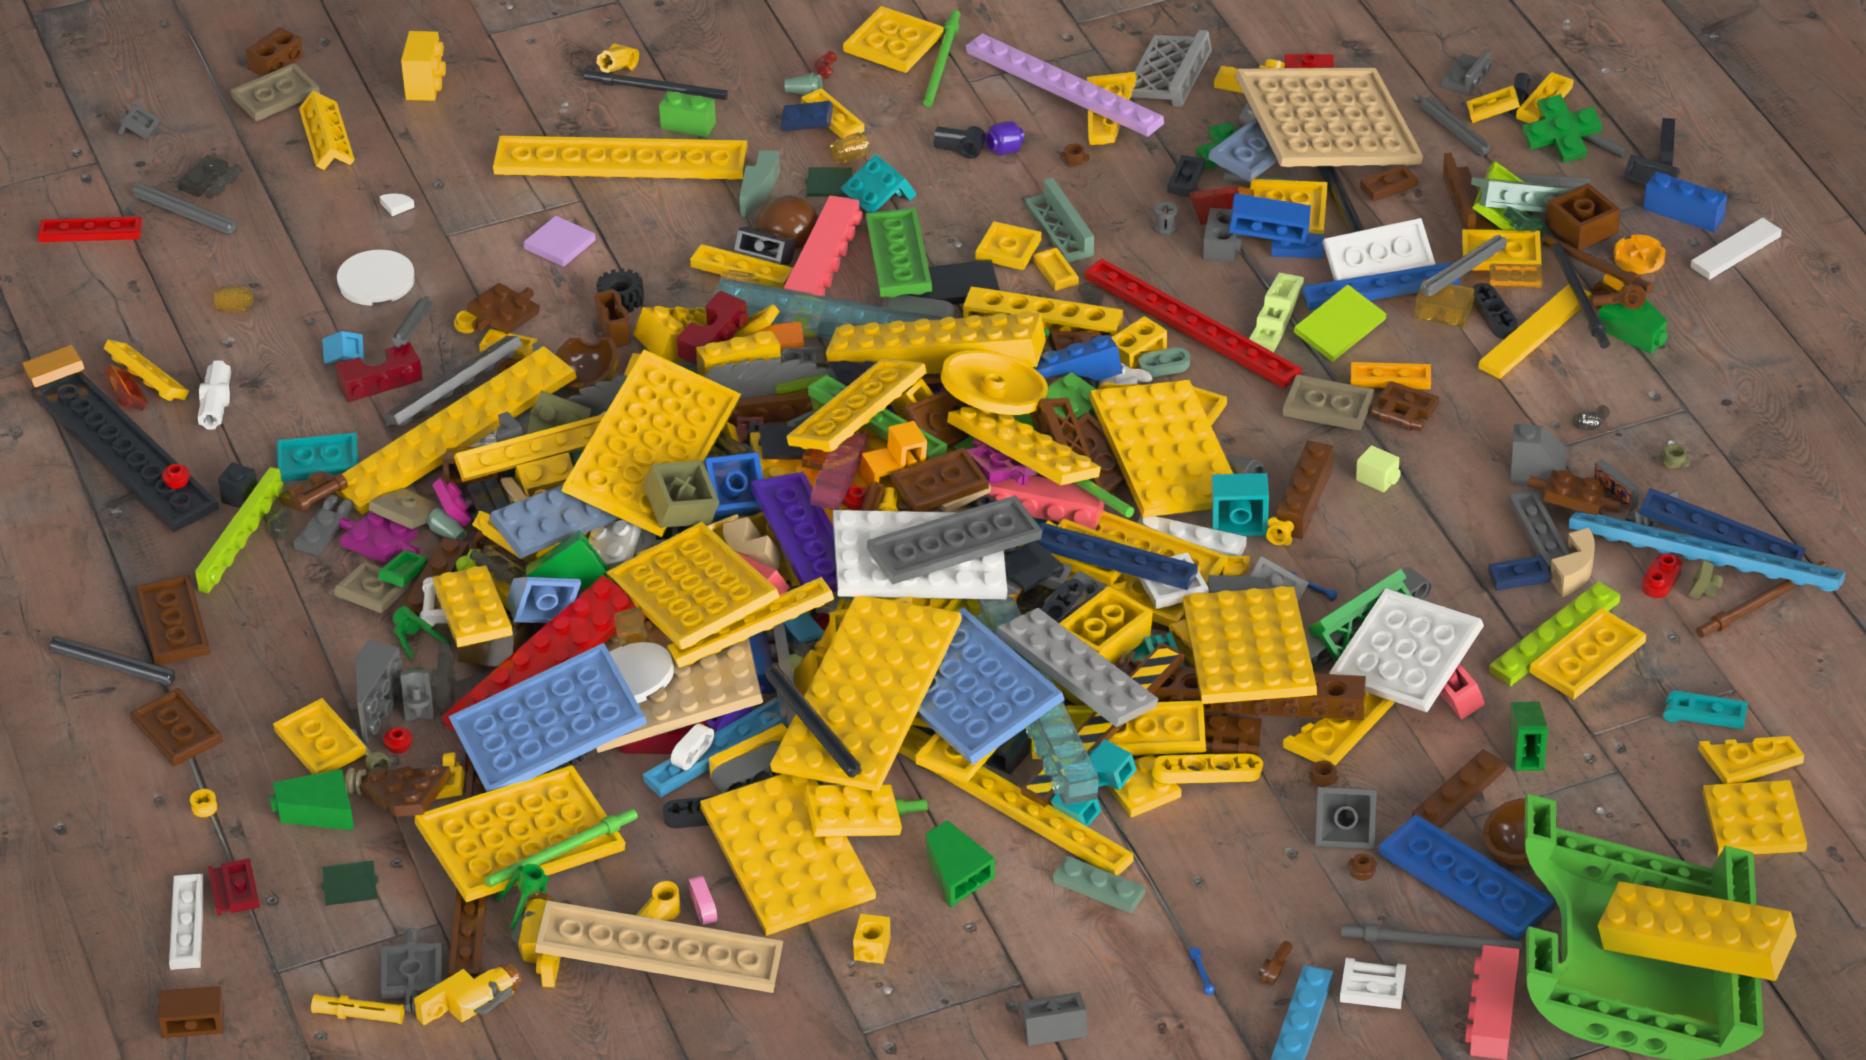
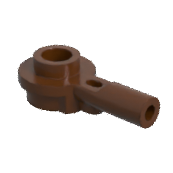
M1638 284L1626 285L1618 293L1593 296L1594 306L1621 303L1628 309H1637L1644 305L1646 301L1645 290Z
M1283 941L1272 960L1266 958L1258 975L1262 976L1260 983L1265 985L1267 982L1272 986L1275 984L1286 964L1285 959L1293 949L1290 942Z

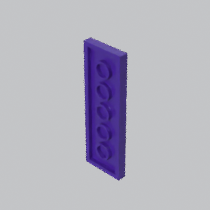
M804 471L752 481L751 490L799 584L802 586L822 577L832 593L837 592L833 526Z

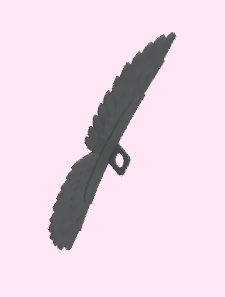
M762 358L753 360L751 363H749V360H743L735 366L734 362L724 364L721 368L719 365H715L704 377L740 393L739 399L808 391V386L828 375L826 368H816V363L814 362L800 363L798 359L780 363V358H772L766 361ZM628 376L613 377L615 382H595L596 386L582 388L579 390L580 395L571 396L566 400L591 408L589 418L598 416L605 411L607 412Z

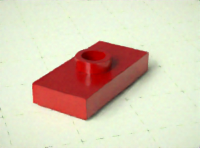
M1284 54V68H1334L1333 54Z

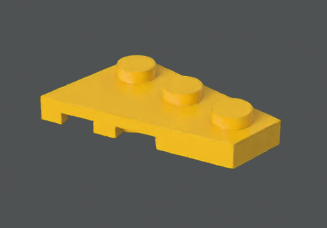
M1790 736L1755 738L1753 742L1737 743L1736 739L1725 740V744L1710 745V741H1699L1698 746L1699 752L1723 784L1742 783L1802 764L1804 761L1803 752Z

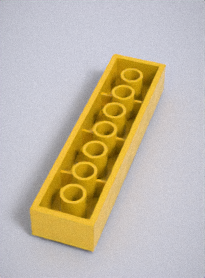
M1021 312L1015 315L999 313L986 317L972 315L967 318L957 319L953 317H946L941 320L919 319L914 322L898 320L886 324L871 322L857 326L844 324L836 327L827 348L826 357L827 362L842 360L849 362H878L882 358L925 364L926 374L941 373L944 361L950 355L961 351L982 350L1004 354L1016 358L1031 367H1037L1046 338L1041 313Z

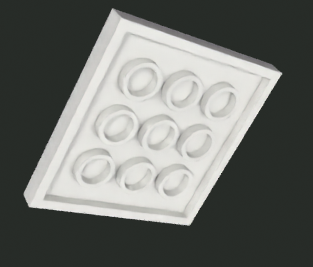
M1385 589L1329 674L1366 676L1367 693L1428 712L1484 625L1480 618Z

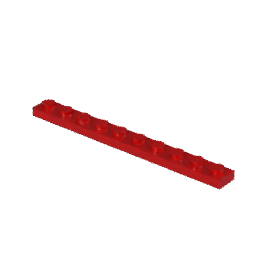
M1102 258L1085 270L1086 280L1284 389L1294 382L1296 375L1302 374V368Z

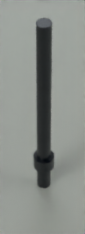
M585 70L584 80L598 81L608 86L618 84L660 91L680 92L727 100L728 90L618 75L614 71L607 73Z
M1554 243L1551 248L1588 321V329L1591 335L1596 337L1602 349L1608 348L1610 341L1605 333L1606 327L1603 321L1598 319L1561 243Z

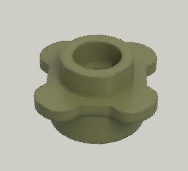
M1670 444L1660 452V456L1664 458L1663 465L1666 468H1680L1681 466L1688 467L1690 465V460L1686 457L1687 450L1680 444Z

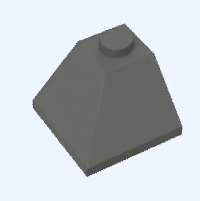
M1514 424L1510 484L1528 485L1530 475L1546 480L1550 477L1552 469L1556 471L1566 470L1567 447L1540 425Z
M1318 787L1315 846L1374 849L1377 790Z

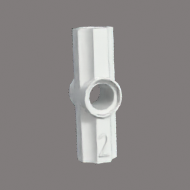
M213 361L208 366L205 383H201L199 388L200 408L198 423L209 430L216 429L222 423L224 407L229 406L231 368L223 361Z

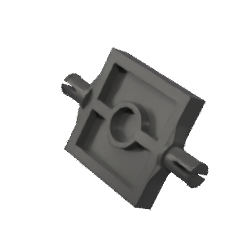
M409 928L405 932L406 943L397 946L381 947L382 999L405 998V1010L411 1012L412 1003V1009L415 1012L414 998L442 982L441 942H418V930L412 928L411 936Z

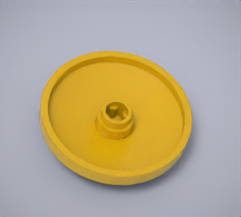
M968 350L950 355L944 361L941 371V381L953 396L970 406L997 414L1021 415L1034 412L1037 409L1039 400L1046 399L1048 392L1046 380L1033 367L1016 358L991 351Z

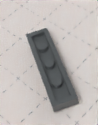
M1535 489L1509 494V504L1537 556H1543L1550 572L1551 560L1569 555L1568 548Z

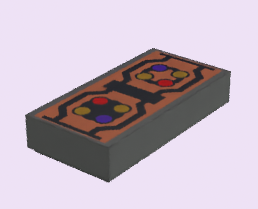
M1605 460L1597 461L1595 463L1594 479L1605 484L1603 491L1613 499L1620 500V504L1629 511L1638 508L1640 487Z

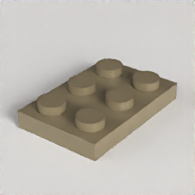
M295 63L230 90L232 99L255 121L265 119L272 114L305 101L312 91L320 94L319 86Z
M1296 375L1283 406V416L1361 431L1374 398V389Z

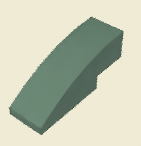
M759 150L756 166L746 165L740 192L741 217H746L757 209L772 192L780 173L779 151Z

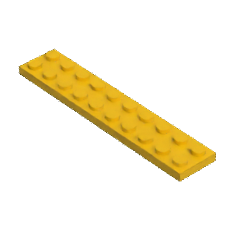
M500 136L493 170L494 174L735 180L743 179L748 144L747 140Z
M546 347L539 348L342 473L347 480L348 487L342 491L335 492L344 500H352L353 508L360 514L370 511V501L401 488H406L442 465V459L447 448L470 447L500 426L499 414L508 411L513 418L517 417L534 406L540 391L552 394L576 379L575 370Z

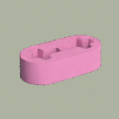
M698 876L688 879L689 894L701 924L706 925L717 922L715 904L704 877Z

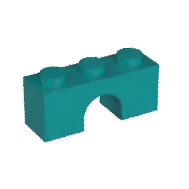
M1104 739L1098 747L1091 751L1089 757L1080 768L1073 772L1067 783L1056 792L1051 800L1053 807L1088 827L1101 812L1097 796L1092 791L1100 786H1111L1120 790L1137 771L1132 754Z

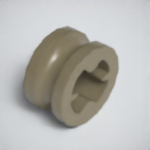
M354 768L348 770L345 780L348 794H354L356 791L357 794L362 795L360 784L367 776L365 769H360L358 772Z

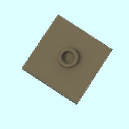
M401 488L370 501L369 510L405 527L414 529L427 523L430 513L438 507L443 508V506Z
M363 562L334 587V595L383 613L410 589L411 581L404 587H400L379 580V570L382 568Z

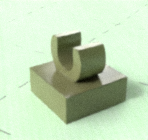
M1703 560L1692 577L1688 593L1689 597L1699 600L1703 592L1709 597H1715L1716 587L1721 588L1723 578L1712 574L1714 564Z

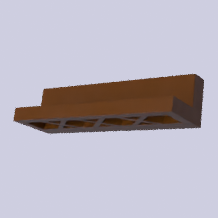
M1452 152L1444 153L1443 179L1462 228L1493 230L1490 221L1473 209L1478 191L1475 185H1471L1472 175L1468 166L1457 167Z
M1069 398L1040 399L1036 411L1030 413L1035 430L1040 434L1052 437V440L1060 445L1069 446L1075 453L1091 459ZM1053 407H1062L1066 417L1062 418L1056 414ZM1062 428L1072 433L1073 441L1063 435ZM1099 477L1089 479L1102 488Z

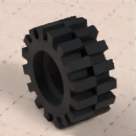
M620 268V272H616L615 269H612L611 274L605 272L603 273L604 277L600 276L596 283L597 293L614 289L621 297L622 306L626 310L628 309L629 312L634 311V307L638 309L640 303L643 304V280L637 272L633 274V270L630 269L624 272V268Z

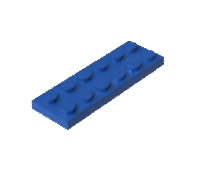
M1417 814L1379 845V855L1517 941L1526 935L1528 926L1535 927L1556 907L1555 899Z

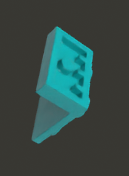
M877 154L841 187V190L849 198L859 200V206L867 213L876 212L893 194L898 197L903 195L909 201L917 195L906 178Z

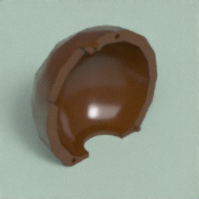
M791 195L780 196L767 202L761 209L756 220V228L795 238L796 248L807 242L819 217L815 208L801 197Z
M600 337V342L596 344L587 343L581 338H569L556 353L557 357L575 370L577 378L565 385V387L575 392H579L580 389L596 386L595 382L611 381L619 367L618 349L610 337Z
M1525 798L1505 802L1493 810L1485 821L1482 834L1486 846L1498 860L1513 866H1531L1525 845Z

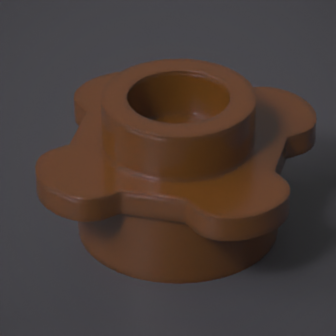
M1076 143L1067 145L1065 152L1060 153V159L1067 161L1071 167L1079 166L1083 161L1086 162L1090 159L1089 154L1085 153L1084 147Z

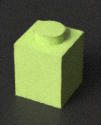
M1372 445L1357 460L1356 481L1381 492H1385L1392 484H1396L1400 477L1399 457Z

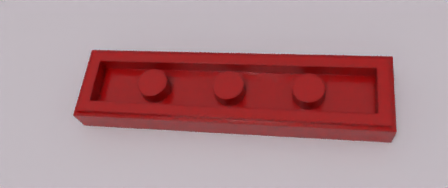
M140 216L40 220L38 240L39 242L136 240L141 237L143 222Z

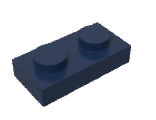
M830 101L786 105L783 108L780 126L784 132L830 127L833 105Z
M1543 556L1493 563L1488 566V573L1496 591L1550 582V572Z

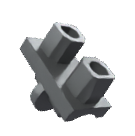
M410 668L407 671H402L401 684L405 721L418 718L434 719L429 669Z

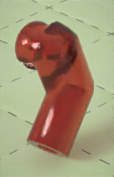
M828 51L815 62V71L823 79H827L833 73L830 65L837 60L834 52Z

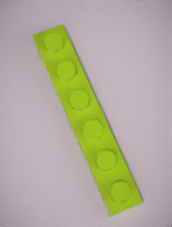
M270 467L196 569L197 585L200 592L209 594L214 585L219 583L226 568L232 565L236 554L240 549L244 548L251 533L256 531L261 519L265 514L269 513L271 505L279 497L278 495L283 492L284 483L281 481L280 469Z
M1598 581L1489 665V673L1511 687L1529 673L1532 662L1599 609L1603 608L1609 611L1620 603L1621 594Z

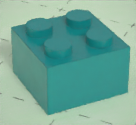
M1267 473L1212 474V529L1241 536H1266L1269 509Z

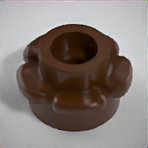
M1329 761L1316 762L1309 773L1310 780L1319 787H1328L1334 784L1338 776L1336 775L1337 771L1334 764Z
M1357 854L1348 862L1351 875L1357 880H1369L1376 872L1377 861L1368 854Z

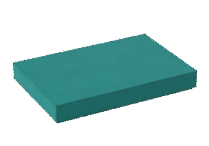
M357 432L276 440L277 469H280L281 481L283 482L307 480L309 475L316 471H324L336 476L359 463Z

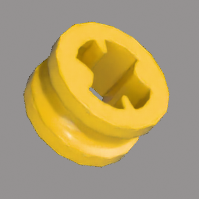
M200 789L193 792L190 796L191 810L195 816L208 817L216 812L217 802L213 791Z

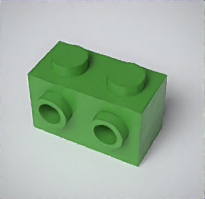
M667 91L659 104L661 129L708 137L716 124L714 99Z

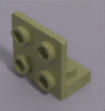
M540 391L530 412L525 435L587 419L590 416L591 408ZM576 452L569 453L572 465L574 464Z

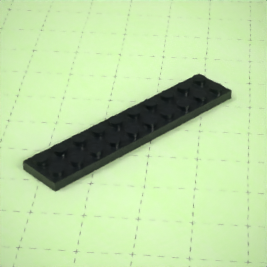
M81 371L31 389L32 397L173 533L219 509L218 501L191 475L184 487L177 489L168 487L163 481L162 473L165 468L178 463Z

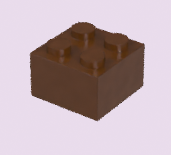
M1586 183L1548 201L1546 225L1569 245L1583 250L1618 234L1621 209L1592 185Z

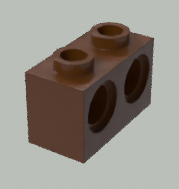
M278 27L246 49L248 70L264 76L295 63L303 57L301 37Z

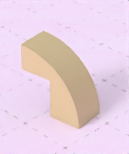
M748 517L723 524L724 539L735 552L778 570L781 552L768 536L761 537L760 532Z
M1589 528L1569 533L1568 550L1570 554L1551 560L1550 581L1562 597L1579 590L1591 576L1595 541Z

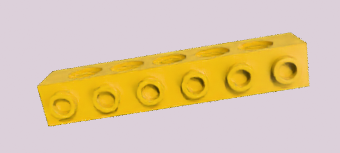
M972 286L963 305V318L972 315L986 317L999 313H1010V315L1021 312L1041 313L1043 328H1048L1049 332H1100L1101 336L1110 335L1112 337L1123 330V310Z

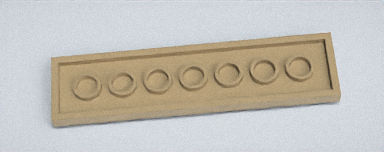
M547 900L535 952L773 993L783 941Z

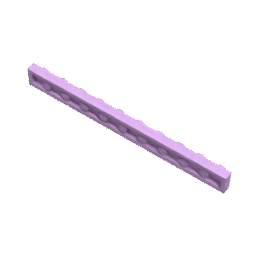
M983 33L966 45L967 54L1147 137L1164 125L1162 115Z

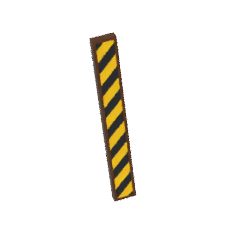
M1161 642L1129 677L1153 694L1185 661L1184 654ZM1095 711L1021 788L1022 795L1045 808L1054 798L1056 792L1071 778L1073 772L1080 768L1087 760L1091 751L1098 747L1104 739L1109 741L1124 724L1115 727Z

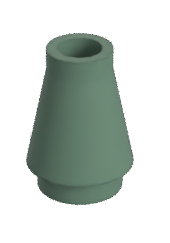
M814 72L785 79L786 93L807 95L823 86L821 75H815Z
M441 507L434 509L427 518L430 530L443 537L463 541L467 536V531Z

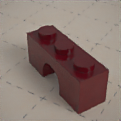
M719 290L705 306L708 326H699L690 322L676 338L678 357L697 365L696 347L705 346L708 343L731 340L734 334L744 327L748 321L745 300Z
M408 342L406 345L402 344L401 347L394 346L385 349L386 362L379 366L366 365L361 357L335 364L338 385L348 403L422 381L421 362L411 343Z

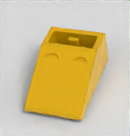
M662 306L643 307L633 335L651 353L670 362L684 361V359L678 357L676 338L690 322L699 326H708L706 309L702 307L688 309L680 306L675 308H664Z
M569 453L517 465L515 481L518 486H521L525 496L532 497L563 485L573 469Z

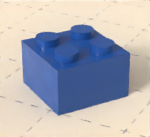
M758 452L705 458L703 463L719 500V505L712 520L723 519L734 514H738L740 517L762 512L751 490L752 481L763 479Z

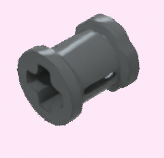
M1171 202L1158 203L1154 208V213L1157 216L1154 230L1162 236L1172 235L1177 230V224L1174 222L1177 207Z

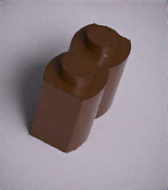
M614 289L595 293L597 326L603 331L604 337L612 338L617 348L629 345L631 341L629 316L627 310L621 304L619 293Z

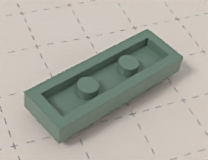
M1070 856L1064 859L1053 874V883L1131 914L1145 896V886Z

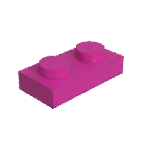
M439 478L433 484V487L445 512L461 525L466 526L472 519L467 511L469 508L468 504L460 497L462 494L461 490L453 482L448 484Z

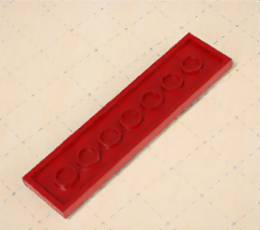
M602 575L579 595L575 602L570 603L441 716L443 724L456 733L449 716L605 643L633 619L640 610L622 588Z

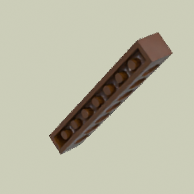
M1178 667L1153 693L1158 698V702L1201 701L1195 667ZM1314 673L1317 695L1203 704L1204 712L1364 720L1366 676Z

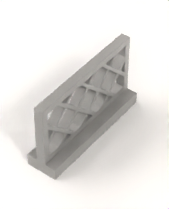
M1199 30L1196 37L1154 35L1135 70L1137 81L1131 98L1172 100L1173 107H1182L1212 51L1208 30ZM1158 44H1168L1161 48L1157 47ZM1185 45H1191V46H1189V47H1187V48H1184V49H1181V48H1180V47H1183V46H1185ZM1173 50L1176 51L1175 53H1172L1168 56L1165 55L1166 53L1171 52ZM1157 57H1160V58H1161V59H1158V60L1153 61V62L1150 61V60H1152V59H1154V58H1157ZM1183 58V60L1173 63V61ZM1166 64L1168 65L1167 67H1165V68H1163V69H1160V70L1158 69L1159 67H1161V66H1163V65H1166ZM1149 71H1152V72H1153V73L1148 74V75H1146V76H1143V75H1142V74L1147 73V72H1149ZM1173 72L1176 73V74H1174V75H1172V76H1170V77H1166V76H1165V75H1168V74L1173 73ZM1158 78L1160 79V81L1155 82L1153 84L1150 83L1151 81H1154ZM1142 85H1145V86H1146V87L1141 88V89H1135V88H1137V87H1139V86H1142ZM1165 86L1169 87L1168 90H1158Z

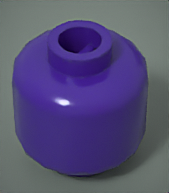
M1013 121L993 124L985 135L986 145L990 151L999 156L1015 153L1021 148L1024 141V132Z

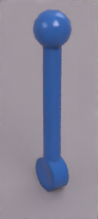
M1311 582L1307 585V587L1327 595L1330 600L1337 598L1338 594L1334 589L1328 590Z
M1192 948L1189 951V957L1195 960L1204 983L1203 992L1211 995L1214 993L1215 987L1209 982L1201 962V950L1199 948Z

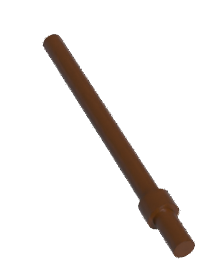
M1549 235L1543 239V244L1550 248L1556 242L1561 243L1567 256L1623 281L1625 286L1638 284L1648 294L1654 290V284L1643 280L1641 275L1635 272H1626Z
M1824 561L1816 563V565L1828 567ZM1787 579L1727 612L1722 611L1712 616L1711 621L1696 628V633L1700 638H1703L1716 630L1722 631L1729 627L1734 620L1799 585Z

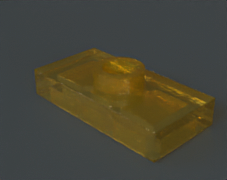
M1491 263L1489 267L1490 285L1493 287L1542 288V265Z

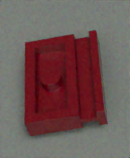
M250 858L222 863L221 867L218 868L208 866L217 916L222 915L221 912L229 910L230 913L260 908Z

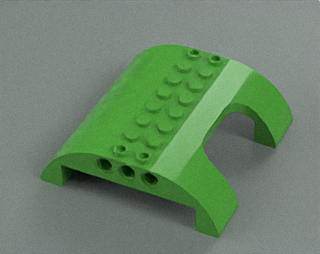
M1527 793L1525 797L1526 853L1531 867L1554 896L1559 906L1562 926V963H1558L1557 933L1530 926L1526 930L1527 988L1531 1000L1538 1011L1549 1022L1578 1038L1661 1059L1700 1060L1718 1057L1739 1050L1760 1038L1764 1032L1761 978L1604 950L1598 929V923L1619 881L1756 905L1753 852L1725 845L1713 867L1708 868L1556 828V801Z

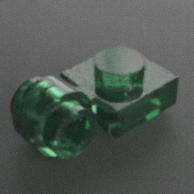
M1508 206L1503 214L1511 220L1510 226L1520 232L1540 231V238L1547 232L1546 222L1537 215H1528L1524 211Z

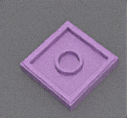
M555 216L523 243L525 250L564 267L596 241L595 233Z

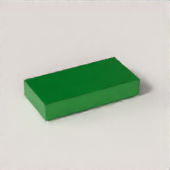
M403 550L379 570L378 579L404 587L423 571L428 563V558Z

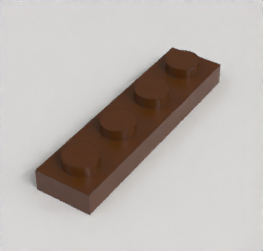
M443 537L400 607L407 606L419 616L423 611L424 604L423 581L426 578L439 576L443 573L457 572L456 562L470 551L469 542ZM437 594L435 595V605H434V608H435V606L437 605V603H438V601H439V599H438V597H437Z
M1482 749L1412 811V817L1417 814L1441 829L1506 771V762Z

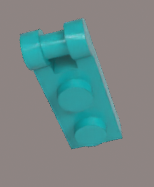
M1670 691L1667 695V706L1664 709L1663 717L1668 722L1675 723L1679 720L1744 730L1748 702L1682 691Z

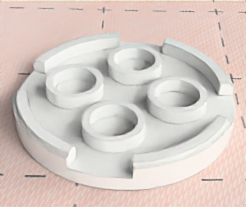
M370 250L356 254L347 259L340 266L337 273V282L341 294L354 303L373 306L374 302L387 300L394 302L402 298L411 290L415 281L414 267L411 261L404 255L390 250Z
M639 642L624 645L609 652L637 703L646 701V696L652 694L660 687L665 688L673 677L674 663L668 650L661 645Z

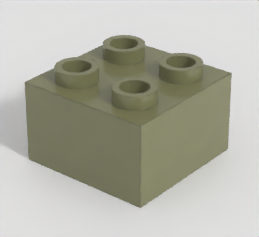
M703 460L651 465L643 486L660 528L696 525L700 522L711 524L719 505V500Z

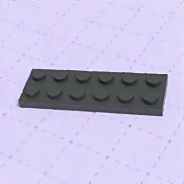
M1015 495L867 540V550L893 585L1039 540L1042 536V530Z

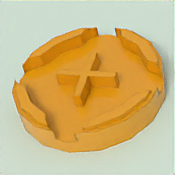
M1631 235L1630 239L1625 240L1624 237L1615 244L1613 259L1616 265L1627 272L1632 271L1637 274L1652 273L1660 269L1664 264L1666 250L1660 246L1661 243L1655 238L1647 235Z

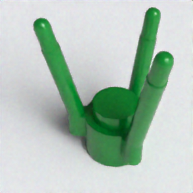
M403 606L394 613L393 622L396 627L393 632L399 637L409 659L413 658V654L404 634H414L420 627L445 645H451V641L433 629L429 623L420 618L411 608Z
M527 864L524 867L518 866L515 875L507 883L505 890L500 891L495 898L497 902H500L511 888L518 883L522 895L510 926L511 931H514L529 895H533L540 890V899L547 900L549 876L545 875L544 870L538 865Z

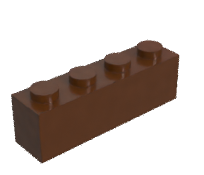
M1307 440L1277 508V519L1293 523L1294 529L1291 531V537L1303 540L1332 472L1333 445Z

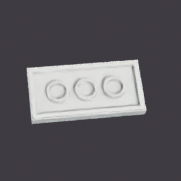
M1421 218L1325 238L1323 240V246L1334 281L1436 265Z

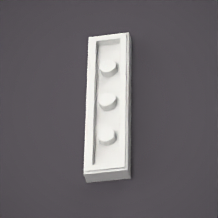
M1761 218L1691 260V268L1710 280L1781 237L1782 229Z
M203 874L173 877L169 954L170 970L201 967L204 901Z

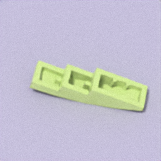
M1278 273L1265 295V303L1257 317V326L1251 334L1250 340L1272 352L1275 351L1296 305L1304 277Z

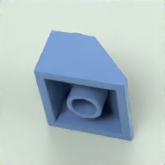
M513 578L507 596L513 621L549 623L570 603L575 602L581 585L580 579Z

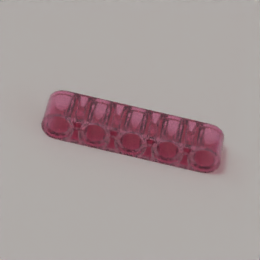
M854 432V435L838 445L837 449L829 452L814 482L810 505L839 510L861 465L862 453H866L869 439L868 434Z

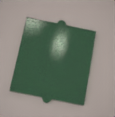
M809 167L808 178L805 179V185H807L806 197H848L841 190V187L852 177V167Z
M374 860L322 867L324 882L321 883V889L324 890L326 906L377 899L376 884L379 882V879L375 875Z

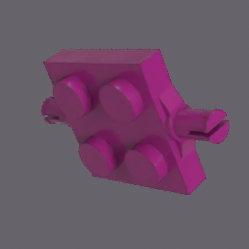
M977 438L973 440L975 448L966 449L990 483H1000L1002 480L1012 479L1022 486V484H1027L1028 476L1037 475L1036 471Z
M369 512L364 518L356 522L345 517L339 520V528L347 530L341 536V546L384 564L403 550L420 555L421 549L410 544L418 536L417 527L410 529L373 512Z

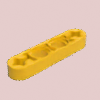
M1253 754L1164 755L1155 759L1152 776L1158 782L1166 784L1251 782L1260 778L1263 761ZM1215 766H1222L1227 768L1228 770H1220L1217 769ZM1187 767H1195L1198 768L1200 771H1193L1188 769Z

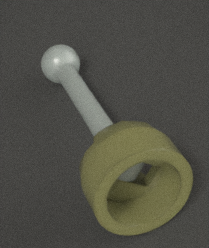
M351 728L352 732L358 737L357 730ZM366 746L367 757L365 765L367 769L371 771L383 768L385 771H388L391 766L390 759L383 752L374 751L372 753Z

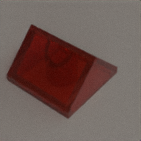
M1237 185L1189 192L1199 222L1201 225L1207 224L1210 208L1231 209L1235 193L1254 196V190Z

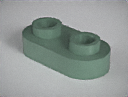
M1179 347L1144 353L1139 357L1138 369L1149 372L1152 378L1181 373L1190 367V353L1186 349Z

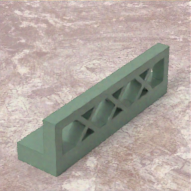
M1472 177L1471 185L1482 187L1481 206L1547 213L1549 200L1573 190L1556 185Z
M1053 178L1043 180L1044 194L1025 199V206L1052 245L1058 248L1068 263L1094 256V235L1056 181ZM1043 203L1048 205L1046 209L1036 207V205ZM1052 218L1058 220L1056 224L1046 222V219ZM1060 232L1068 234V237L1062 238L1056 236V234ZM1068 247L1076 248L1079 251L1068 253L1066 249Z

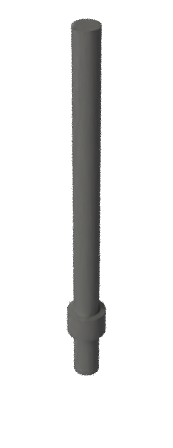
M1366 924V927L1342 925L1341 937L1363 938L1365 942L1377 943V940L1472 949H1483V945L1516 948L1520 949L1519 953H1522V941L1386 929L1378 928V925Z

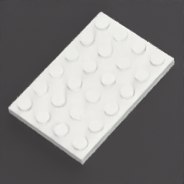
M833 510L837 596L1007 599L1004 552L993 553L892 585L867 550V540L955 513Z

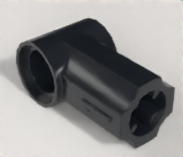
M937 126L933 143L937 149L958 151L965 158L975 159L980 155L986 141V133L977 126L968 127L966 130Z

